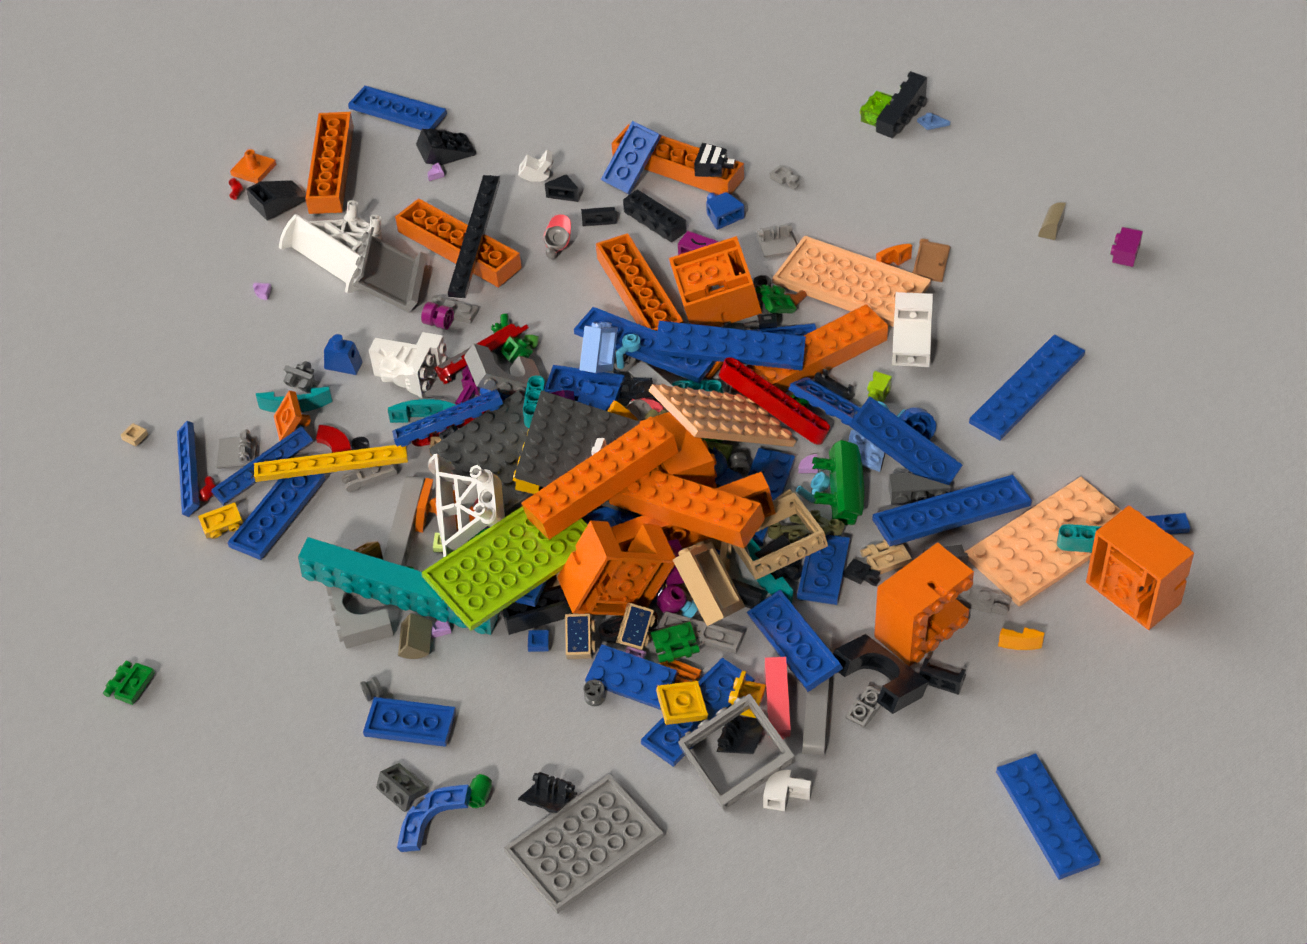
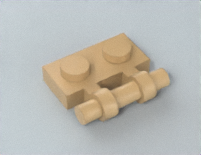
M885 539L881 543L876 545L870 544L867 545V548L860 550L862 557L868 556L867 564L871 566V570L879 571L880 575L905 566L912 561L903 544L889 547Z

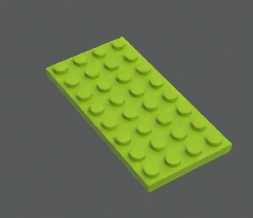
M522 506L422 571V577L472 631L560 572L570 554L577 550L575 546L586 529L587 523L581 518L549 540L527 519Z

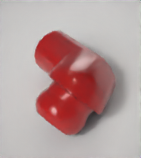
M231 178L228 182L232 189L229 196L231 199L236 200L243 191V186L236 178Z
M211 476L206 477L204 480L205 486L200 490L199 495L201 501L206 502L214 495L211 491L216 484Z

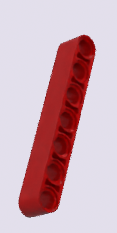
M728 357L724 360L719 372V377L724 382L813 444H823L830 430V425L735 358Z

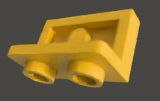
M235 502L198 516L206 538L211 537V539L220 537L226 531H236L243 524Z
M742 671L740 677L735 678L733 687L735 691L731 690L728 703L734 705V701L738 697L740 699L750 694L760 707L766 685L746 681V671ZM750 709L740 714L756 718Z

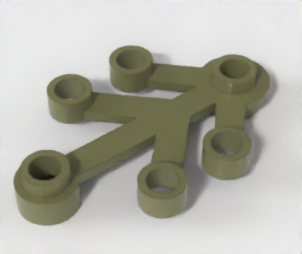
M819 510L809 511L813 518L820 523L819 525L823 529L825 536H839L843 533L845 526L842 521L838 519L828 520L821 516ZM797 514L790 516L789 520L800 525L781 526L777 522L767 528L768 537L771 539L779 538L784 535L783 532H790L788 534L790 543L811 535V532Z

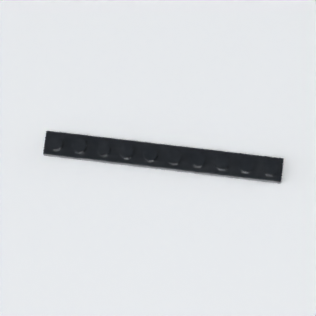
M483 175L449 285L448 297L466 298L499 188L500 176Z

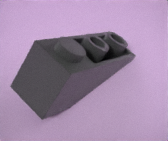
M911 473L889 474L888 488L891 504L914 503L951 491L950 485Z

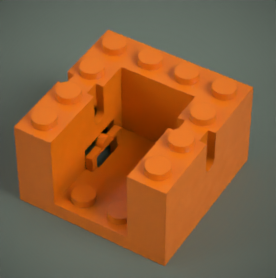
M737 236L669 258L689 324L721 327L724 326L725 322L731 321V323L762 313ZM716 285H719V287L724 286L713 291H708L712 290V287Z
M670 412L652 417L674 435L678 448L677 454L654 468V470L714 489L717 488L715 483L717 474L714 469L716 459L713 453H709L706 441L699 437H694Z
M1128 505L1096 531L1086 583L1146 629L1150 630L1182 603L1187 583L1185 578L1189 576L1194 552L1176 540L1171 534L1158 527L1156 523L1147 519L1138 510ZM1143 586L1144 589L1139 592V588Z
M590 520L575 546L577 550L570 554L557 578L573 614L624 616L627 603L648 608L674 567L673 559L676 557L660 525L643 524L627 549L628 552H622L609 523L606 521Z
M937 542L878 586L874 637L909 667L915 662H920L925 654L929 651H934L938 647L939 641L948 640L955 631L967 625L969 609L956 598L960 593L968 591L972 587L974 571Z

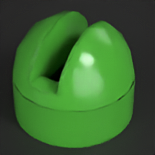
M525 335L524 337L529 342V345H532V348L537 347L539 342L538 336Z

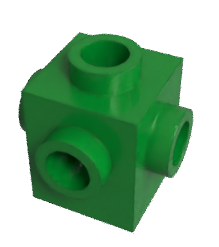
M509 336L500 351L513 364L518 356L529 358L534 350L524 338L518 339Z

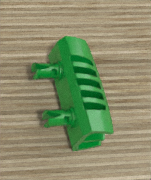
M840 440L834 443L830 449L829 459L813 457L812 464L814 466L812 469L828 470L830 472L831 494L816 491L814 494L816 499L814 504L830 505L832 519H838L844 525H855L858 515L863 514L864 476L858 445Z

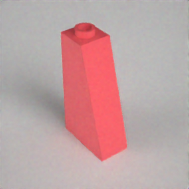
M786 657L765 658L764 668L767 718L781 738L786 739V737H790L791 732Z

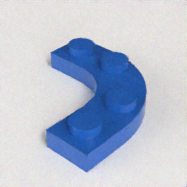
M467 784L439 788L424 796L425 799L416 807L413 805L402 823L397 849L400 852L421 850L425 828L435 815L446 810L468 808L472 790Z

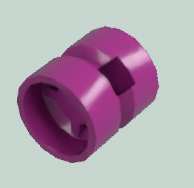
M427 302L421 314L423 324L435 325L437 328L444 330L450 328L454 318L453 308L444 305L440 306L433 302Z

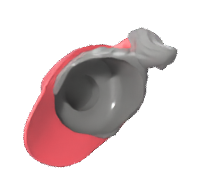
M555 215L546 228L543 240L547 247L546 256L548 259H554L556 253L564 249L569 243L571 221L566 215Z
M652 397L632 399L626 406V409L639 422L644 420L645 415L651 409L657 412L664 409Z

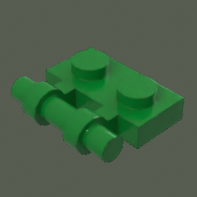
M762 285L756 288V292L763 295L761 299L769 313L793 314L797 310L790 295H784V288L777 285L771 287L769 285Z
M691 622L651 632L656 653L665 651L664 654L658 655L659 663L666 661L668 663L674 662V659L684 656L686 658L692 657V654L700 652L698 644L690 646V644L696 643ZM683 647L682 649L672 651V649Z
M126 660L123 665L117 668L113 679L107 682L103 694L106 697H110L115 692V699L133 705L154 676V669L139 663H135L131 669L132 663Z

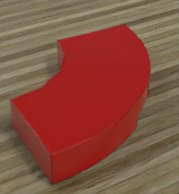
M327 425L318 426L317 443L329 446L332 453L351 451L350 442L343 432Z

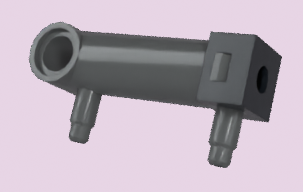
M767 275L756 276L754 278L755 291L758 286L769 285L771 287L770 277ZM756 292L762 313L757 315L758 322L745 323L744 328H777L776 314L768 312L761 299L763 295Z

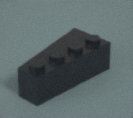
M912 71L908 73V80L901 83L899 93H894L890 105L887 104L876 119L877 133L893 139L910 122V119L916 116L918 111L926 105L927 77Z

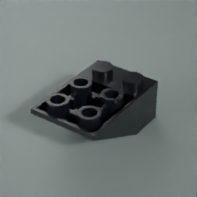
M422 128L416 142V146L425 164L434 165L439 163L444 165L476 155L468 137L464 133Z
M292 180L260 181L246 188L250 205L266 220L274 218L306 201V193Z

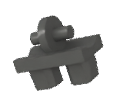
M308 361L297 364L296 368L286 365L283 369L287 373L283 381L287 386L294 387L297 380H299L298 388L308 393L312 386L317 387L320 383L314 379V369L311 368V363Z

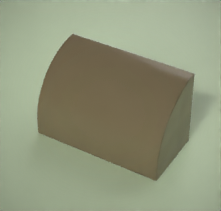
M1059 202L1049 207L1038 237L1056 240L1064 220L1066 203Z
M410 613L401 622L398 656L406 659H420L429 655L432 620Z

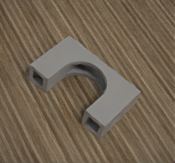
M473 343L464 356L476 386L491 391L497 389L499 393L512 395L518 391L525 397L528 379L535 375L540 376L534 360L518 356L509 368L512 375L506 373L495 363L489 347Z
M326 586L328 596L332 595L333 599H329L332 611L336 610L337 613L333 615L335 625L341 628L337 630L339 641H344L346 649L394 636L387 609L362 615L350 613L346 610L348 604L361 595L353 592L347 593L337 587Z

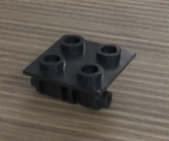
M737 716L722 728V734L717 740V752L754 754L764 728L756 718Z
M539 772L533 775L532 780L535 781V784L523 793L518 800L530 806L543 808L548 812L558 813L577 795V792H574L575 785H572V782L558 777L555 779L554 776L549 777L548 774Z

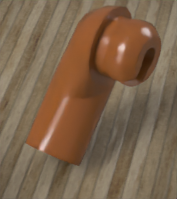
M800 290L797 294H784L790 295L795 306L807 297L806 292Z

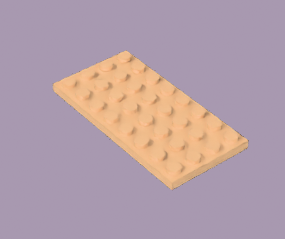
M804 236L772 277V283L796 292L803 290L809 297L848 311H853L867 304L882 320L894 327L896 292L925 293L931 285V279Z
M652 384L649 392L694 437L793 447L796 443V440L791 436L792 433L783 428L779 420L771 417L768 414L769 412L746 396L740 394L733 395L727 392H709L703 389L694 390L689 387H670L664 384Z
M1079 477L966 550L965 553H968V561L1004 594L1009 595L1012 598L1011 600L1020 607L1090 560V552L1064 551L1057 546L1058 532L1062 525L1103 526L1122 510L1084 478Z

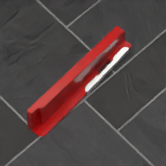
M509 324L476 344L489 347L490 352L504 345L509 336L515 338L529 327L527 324L521 328L520 326L516 327L514 324ZM470 348L434 368L444 385L452 381L451 375L465 368L467 362L464 356ZM461 356V360L456 363L452 362Z

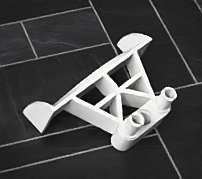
M354 200L347 202V214H345L344 219L307 221L296 214L284 228L279 248L281 250L290 247L296 249L346 282L345 292L349 294L360 290L353 286L354 278L352 276L357 268L355 265L356 260L360 256L358 250L363 244L361 238L364 232H368L371 227H374L372 236L380 240L382 239V232L380 230L381 216L371 215L369 224L358 217V202Z
M434 454L429 459V470L436 475L437 520L443 546V557H445L485 527H491L505 518L502 483L496 474L487 469L483 470L478 465L470 469L471 477L451 474V470L455 469V465L439 454ZM452 482L455 486V497L457 503H454ZM478 498L479 503L474 506L473 510L475 511L473 512L469 508ZM455 515L458 518V532L456 531ZM469 515L475 517V519L471 522L469 519Z

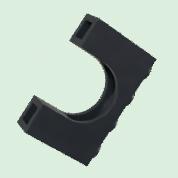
M867 634L836 648L833 653L843 668L838 673L844 677L861 669H871L889 678L890 682L882 686L876 702L891 714L921 699L929 683L928 680Z

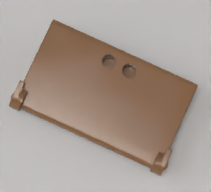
M922 238L919 241L920 245L912 273L932 281L942 282L950 246L929 242V239Z

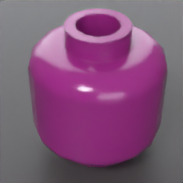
M669 585L657 597V605L663 613L667 611L676 614L684 607L687 597L682 588L676 585Z

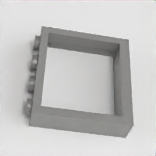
M750 694L740 699L738 697L734 701V705L728 709L727 707L722 708L716 713V717L710 721L709 719L704 720L698 725V729L692 733L691 731L686 732L685 736L678 741L680 749L723 811L765 783L772 774L784 770L795 762V756ZM747 709H750L782 755L721 795L689 748Z

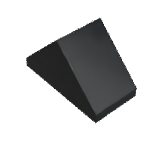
M567 174L545 183L546 198L579 201L578 187Z

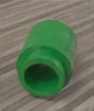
M478 774L472 779L470 783V788L472 789L469 800L470 807L479 808L485 806L492 789V780L488 776Z

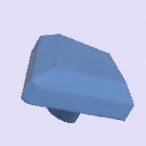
M926 113V115L917 119V122L926 130L950 126V121L932 113Z

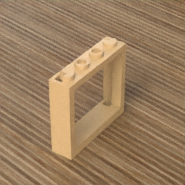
M795 493L773 502L776 514L766 517L757 532L797 514L811 532V535L755 561L751 559L744 548L732 545L755 580L828 546L823 529Z

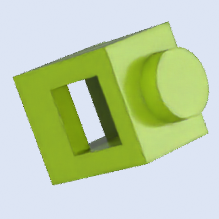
M874 371L873 381H870L867 387V391H869L868 398L870 396L876 401L884 402L891 390L892 376Z

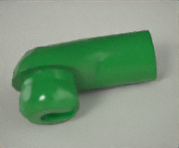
M505 313L500 315V324L495 323V325L492 324L491 326L493 333L509 325V315Z

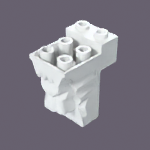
M896 292L892 365L929 367L933 294Z
M422 332L416 345L375 338L369 349L374 376L381 377L382 382H390L407 388V391L423 398L425 392L429 390L431 379L437 373L434 368L449 360V357L446 355L447 346L444 343L443 335Z

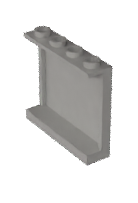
M371 227L368 232H364L361 238L363 244L358 250L360 256L355 263L357 268L352 276L354 278L353 286L409 313L418 302L427 254L420 252L417 257H414L372 236L374 227Z

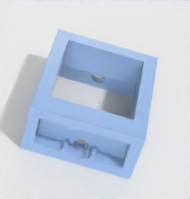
M593 322L591 326L584 327L579 370L593 373L613 371L618 327H612V323Z

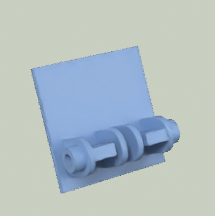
M851 429L848 442L858 445L862 466L880 472L885 452L857 431Z

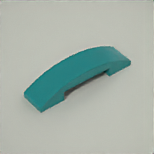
M330 387L311 388V394L297 395L301 412L315 410L332 402ZM275 392L256 393L259 408L276 413L285 396L276 397Z
M434 399L411 400L388 407L390 423H409V417H427L456 404Z
M751 539L747 544V553L755 561L759 558L754 553L759 551L760 548ZM767 574L756 580L770 595L781 590L792 603L793 590L783 577L775 580L771 574Z

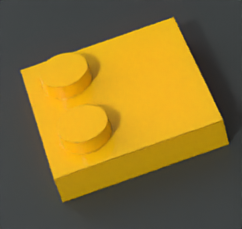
M698 681L657 686L656 692L666 725L707 719L708 713Z

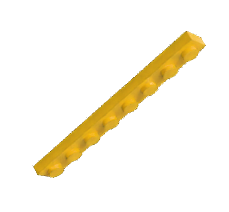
M390 445L254 463L255 482L407 463V446Z

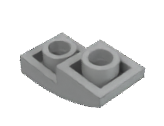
M867 686L859 700H855L845 717L864 728L881 708V705L876 702L880 691Z

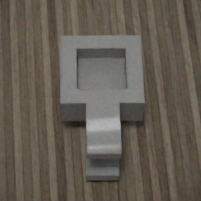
M779 165L769 173L770 178L780 184L786 182L793 190L799 187V184L795 183L799 178L793 175L792 170L782 165Z

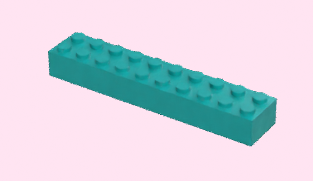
M307 537L298 555L302 577L308 581H317L327 587H337L344 592H353L366 599H376L383 604H392L405 611L411 610L421 616H431L441 622H450L460 628H468L422 577L421 571ZM499 613L474 630L479 634L486 633L491 635Z

